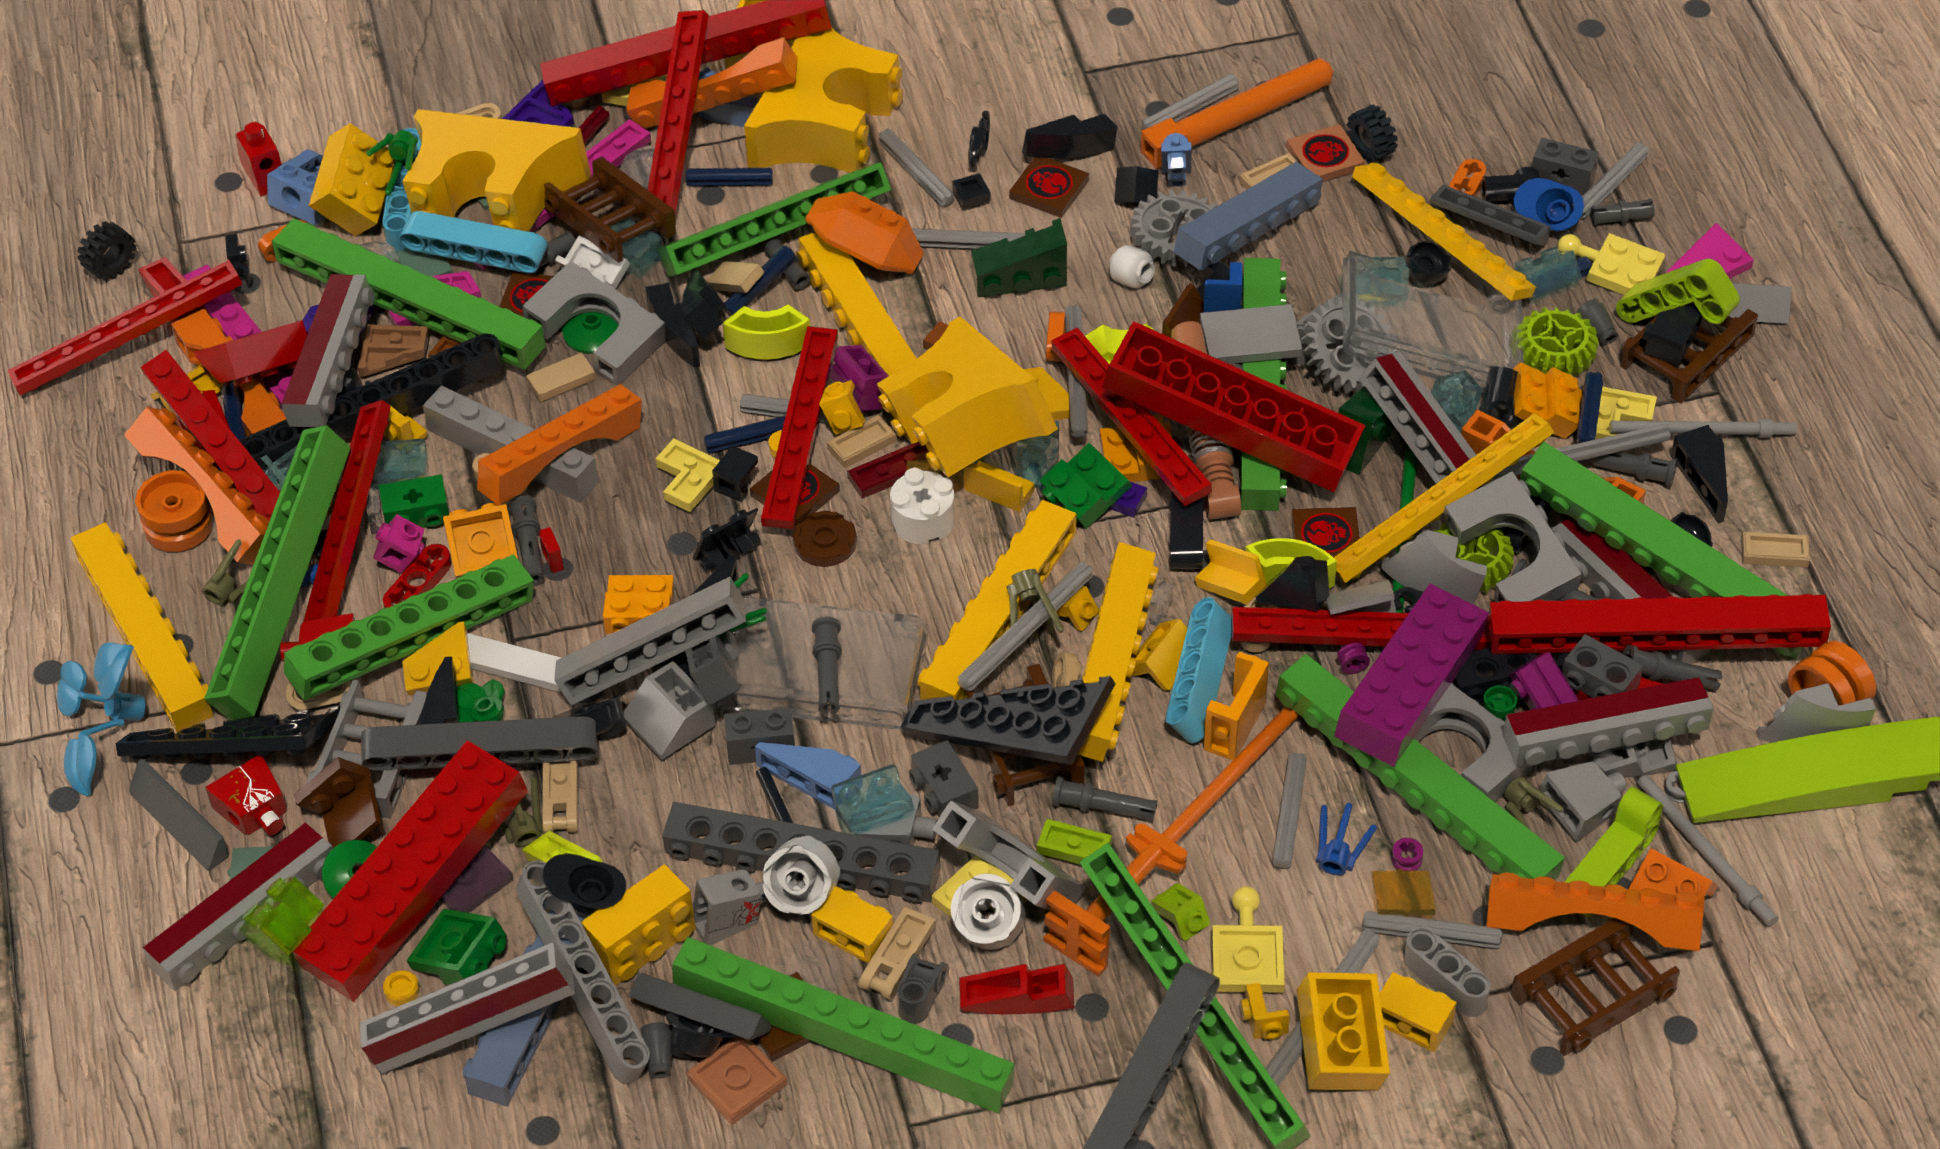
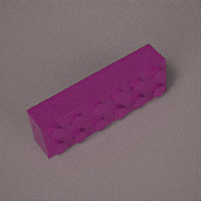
M1430 583L1342 708L1334 737L1395 767L1481 640L1489 612Z

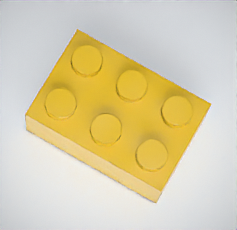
M349 123L329 135L308 206L352 235L357 236L375 226L378 222L385 198V190L395 159L390 156L386 146L372 156H367V151L379 142Z
M665 864L626 890L623 898L614 906L599 909L581 922L615 986L622 981L632 978L637 970L650 961L659 959L668 948L678 941L686 940L696 929L691 890Z
M1308 972L1297 988L1309 1090H1379L1390 1075L1377 973Z

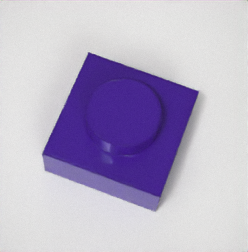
M1130 482L1132 486L1108 509L1134 518L1147 497V487Z

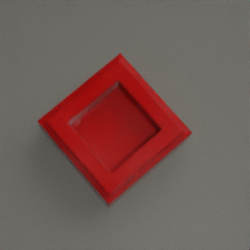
M551 527L540 530L541 549L550 571L556 573L564 570L561 549Z

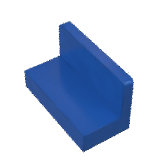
M1230 262L1229 280H1205L1204 313L1241 309L1242 262Z

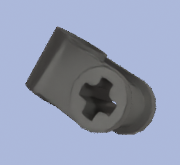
M913 953L897 990L898 1014L902 1020L916 1024L921 1023L928 1017L933 1003L945 983L948 971L947 963L935 964L920 959L918 954Z

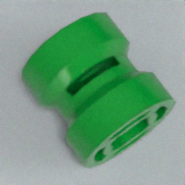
M1496 685L1486 690L1483 698V708L1504 722L1507 714L1515 713L1517 696L1512 689Z

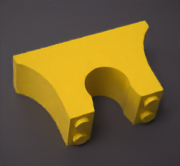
M833 28L797 38L791 47L798 57L795 82L765 91L744 125L748 168H764L784 163H810L846 172L858 170L862 164L867 163L870 156V147L867 146L869 126L866 125L865 113L877 116H890L895 106L901 104L903 89H900L902 68L899 67V55L855 43L837 33Z
M418 109L413 117L422 144L418 156L402 182L411 212L422 211L455 218L457 210L465 202L477 197L486 196L494 225L529 232L540 213L546 207L544 204V184L550 182L564 192L573 186L587 181L591 176V170L580 128Z
M961 316L949 322L944 334L925 353L877 383L882 394L878 396V399L887 413L891 412L894 420L890 421L896 434L899 437L905 436L912 444L919 441L922 446L926 445L929 451L926 454L929 464L935 471L940 469L948 478L1001 447L1027 438L1048 436L1058 430L1035 379Z

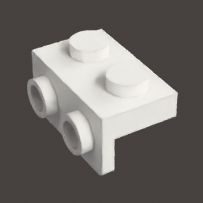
M578 236L566 258L558 255L555 259L562 268L570 261L579 267H585L593 276L602 282L610 283L615 289L631 264L625 258L618 263L609 255L604 254L592 242L581 236Z

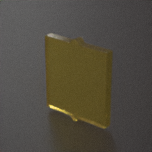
M1397 869V871H1372L1378 915H1403L1409 917L1410 915L1436 914L1429 871H1404L1403 869Z

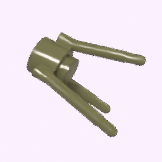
M237 539L229 552H226L216 572L202 588L203 595L216 605L221 606L226 600L234 603L246 587L247 582L234 589L236 582L232 576L226 573L228 566L242 544L240 539Z
M1028 569L1012 575L1013 584L1006 586L1010 597L1011 626L1018 620L1017 596H1020L1022 601L1035 599L1037 603L1040 599L1042 600L1050 615L1044 623L1051 637H1056L1053 623L1058 632H1064V627L1042 586L1036 569Z
M1523 776L1514 779L1505 790V797L1509 800L1505 807L1528 829L1530 828L1520 810L1530 812L1540 803L1549 811H1551L1549 807L1557 812L1563 811L1561 805L1536 789Z
M535 777L531 779L533 816L527 811H523L519 802L514 808L515 814L510 817L509 826L505 821L499 826L504 832L507 842L509 844L515 843L518 847L528 846L543 833L538 780Z

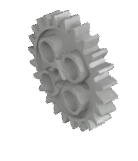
M1170 190L1169 196H1165L1159 191L1157 199L1148 195L1147 202L1140 201L1139 208H1134L1130 236L1134 237V245H1141L1142 250L1150 251L1152 259L1157 256L1161 257V264L1171 260L1172 265L1175 267L1178 261H1182L1184 266L1188 267L1189 262L1174 253L1176 239L1173 242V235L1178 233V228L1217 207V204L1207 205L1208 198L1205 197L1198 200L1197 193H1193L1188 197L1185 190H1182L1180 195H1175L1174 191ZM1185 214V219H1184V221L1181 222V219H1182L1183 215Z
M1337 297L1333 302L1328 299L1322 305H1318L1305 319L1307 324L1301 330L1306 335L1300 339L1302 343L1308 345L1302 353L1312 357L1307 362V365L1317 366L1314 375L1317 376L1323 373L1325 375V385L1333 381L1334 390L1337 391L1344 386L1346 394L1351 393L1354 389L1357 393L1365 386L1359 377L1375 358L1397 352L1396 349L1389 347L1395 341V338L1387 337L1386 335L1391 329L1390 326L1382 327L1380 325L1383 316L1374 318L1372 316L1374 313L1373 307L1365 311L1363 301L1354 306L1351 297L1344 303L1341 297Z

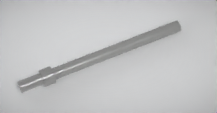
M1757 419L1756 422L1610 421L1609 423L1610 433H1626L1661 424L1668 425L1670 434H1682L1705 425H1709L1715 434L1756 435L1757 438H1771L1772 435H1796L1797 433L1796 423L1773 422L1771 419Z
M1648 775L1642 776L1637 784L1647 795L1664 804V814L1739 894V901L1748 910L1752 909L1768 927L1774 925L1779 917L1763 901L1764 896L1754 885L1749 886Z

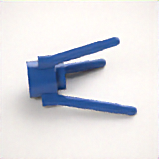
M1347 803L1336 839L1331 840L1328 844V808L1326 805L1321 806L1319 851L1316 862L1319 863L1320 868L1324 872L1331 875L1339 876L1343 875L1346 870L1353 871L1355 861L1377 829L1376 825H1371L1351 853L1349 850L1350 846L1343 841L1352 810L1351 803Z

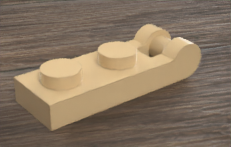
M578 761L543 762L542 820L544 834L548 831L555 833V830L567 829L568 832L579 831ZM554 811H566V816H554Z
M904 906L861 975L859 988L869 992L873 989L880 992L881 997L892 1001L897 994L898 985L904 976L911 955L913 953L919 955L935 929V919ZM881 971L889 974L886 980L878 977Z

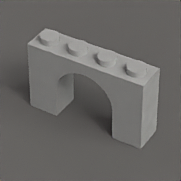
M572 261L565 265L523 305V317L535 320L542 325L544 338L547 340L575 315L585 312H597L612 318L618 324V328L593 352L594 371L616 386L630 376L665 342V322L659 319L657 314L648 312L639 306L633 298L625 297L616 291L610 283L602 282L593 276L587 268L579 267Z
M1513 471L1446 505L1443 520L1453 536L1458 537L1460 546L1495 528L1509 527L1525 533L1534 542L1538 556L1527 568L1498 582L1495 587L1494 598L1497 602L1504 600L1512 602L1555 601L1579 588L1583 571L1578 560L1574 556L1570 557L1564 549L1565 543L1560 533L1556 530L1552 531L1548 525V518L1540 505L1535 506L1531 500L1527 484L1522 479L1518 480Z
M1453 683L1450 684L1414 737L1416 741H1419L1425 735L1435 730L1452 729L1473 738L1481 747L1483 755L1461 773V776L1494 802L1505 794L1507 786L1514 779L1526 776L1534 766H1515L1503 738L1505 722L1483 708L1476 700L1455 687Z
M950 800L932 828L933 831L958 849L983 858L1011 876L1014 880L1010 887L1036 906L1050 910V906L1046 904V898L1054 890L1076 903L1086 888L1082 883L981 811Z

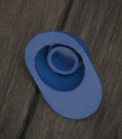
M1535 178L1528 180L1515 193L1514 205L1516 212L1549 225L1552 231L1561 232L1571 228L1579 222L1583 215L1584 201L1580 193L1572 187L1549 179Z

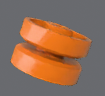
M168 470L155 474L144 481L138 489L135 499L137 511L145 537L155 548L166 552L188 550L203 542L212 531L214 519L208 498L196 479L188 472Z
M1835 640L1823 643L1809 657L1802 659L1793 666L1788 673V685L1791 695L1798 690L1826 683L1829 684L1838 706L1867 698L1872 700L1876 695L1874 675L1866 661L1856 650L1845 643Z

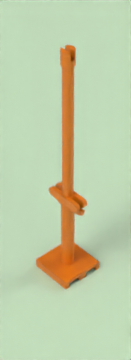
M1285 706L1162 834L1143 823L1135 826V835L1130 833L1126 837V842L1138 856L1126 869L1138 885L1155 867L1179 874L1186 868L1187 851L1176 843L1300 716L1297 712ZM1054 890L1046 898V904L1050 906V911L1045 915L1044 924L1049 927V932L1043 937V941L1099 977L1108 966L1111 926L1103 921L1112 913V910L1101 894L1086 909H1083Z

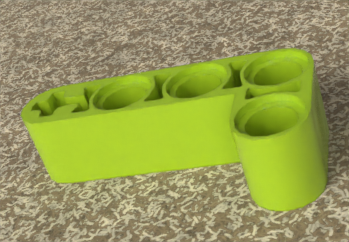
M1703 259L1635 284L1617 302L1616 311L1622 320L1635 323L1658 315L1659 312L1694 302L1705 320L1713 324H1720L1738 306L1740 297L1722 266L1713 259Z
M1634 786L1630 787L1618 805L1613 824L1565 882L1570 883L1579 880L1594 886L1617 885L1654 839L1659 828L1664 804ZM1580 913L1586 918H1589L1592 915L1589 913Z

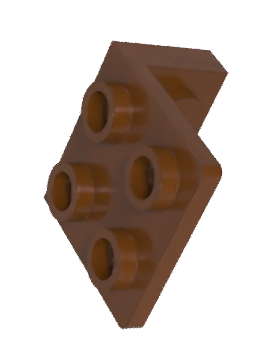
M340 757L332 761L294 794L297 806L323 815L328 842L332 845V848L345 841L361 840L381 822L369 768Z

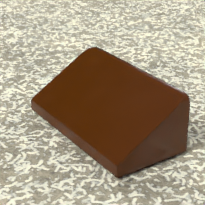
M1190 283L1187 285L1162 322V334L1171 338L1172 329L1183 322L1194 321L1200 324V313H1204V301L1194 284Z

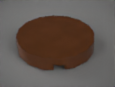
M820 511L811 513L806 516V520L801 524L799 522L795 526L793 544L796 554L804 562L813 566L829 567L844 562L854 553L857 544V533L854 524L844 519V515L838 512Z

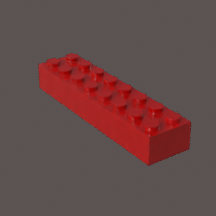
M1135 321L1132 322L1111 360L1102 388L1334 493L1366 426Z
M467 740L292 947L291 952L301 968L354 1002L528 793L520 772Z

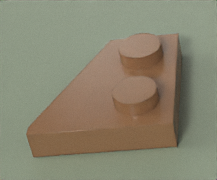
M367 325L358 365L359 376H367L424 358L429 340L428 328L425 326Z

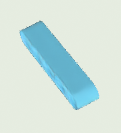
M406 128L403 130L410 132L418 139V143L415 146L413 164L420 151L422 141L419 138L417 129ZM406 159L391 194L386 196L382 221L387 246L390 250L396 252L407 249L401 244L399 237L412 213L402 182L409 171L405 169Z
M414 211L410 214L399 237L401 244L412 251L525 273L537 271L548 247L547 241L536 233L422 211Z
M1211 597L1200 600L1191 612L1166 713V722L1189 743H1196L1204 737L1206 708L1211 700L1216 701L1232 635L1231 615Z

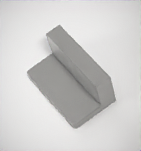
M1732 283L1739 294L1740 302L1729 316L1732 318L1737 316L1739 318L1747 309H1750L1758 314L1757 322L1784 324L1789 322L1792 287Z
M1389 580L1331 593L1326 600L1330 614L1345 611L1397 613L1394 603L1395 598Z

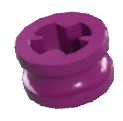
M1361 643L1345 645L1337 653L1341 669L1346 674L1359 673L1370 664V658L1366 654L1364 645Z
M1401 838L1395 842L1391 861L1397 870L1410 873L1420 868L1424 851L1420 842L1413 838ZM1405 852V855H1407V852H1411L1414 856L1410 858L1408 855V858H1404L1401 854Z

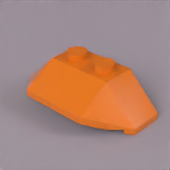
M853 191L816 199L805 218V221L812 225L815 232L824 242L879 270L904 271L906 274H913L924 254L907 218Z

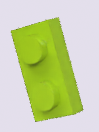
M1046 819L1036 845V851L1042 855L1080 864L1081 860L1106 843L1112 845V835Z

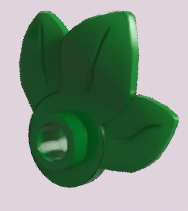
M492 679L482 687L475 683H466L457 687L460 723L502 720L504 705L501 699L505 690L499 681Z

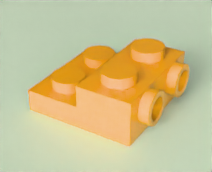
M1522 362L1518 363L1513 368V370L1518 372L1514 391L1515 416L1526 420L1535 413L1549 422L1554 431L1553 434L1563 439H1566L1575 430H1578L1580 402L1583 397V390L1578 386V379L1554 367L1545 374Z
M1153 415L1172 437L1170 423H1164L1162 415ZM1118 427L1100 428L1099 437L1102 455L1130 482L1161 479Z
M488 503L481 506V509L478 510L458 509L450 512L448 516H443L456 579L469 571H476L490 565L497 559H504L513 554L518 559L506 504L498 506L495 503Z
M609 575L603 611L605 634H612L672 605L674 576Z

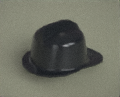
M623 692L606 701L565 711L553 718H592L596 722L597 740L607 739L626 728L624 712L619 698L626 693Z
M568 853L556 855L548 860L543 868L542 879L546 888L554 896L570 902L573 908L585 915H592L599 909L614 906L623 898L626 892L624 875L615 866Z
M675 1013L666 1015L667 1021L673 1025L670 1050L677 1057L703 1060L711 1057L721 1047L726 1037H739Z

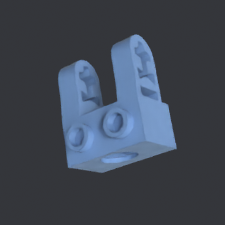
M307 149L267 174L268 205L313 225L324 220L325 216L308 206L323 155Z

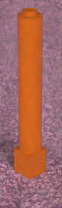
M1317 58L1175 122L1170 117L1141 130V153L1158 169L1162 167L1161 143L1164 142L1168 135L1180 133L1188 139V142H1191V147L1330 85L1333 69L1327 61Z

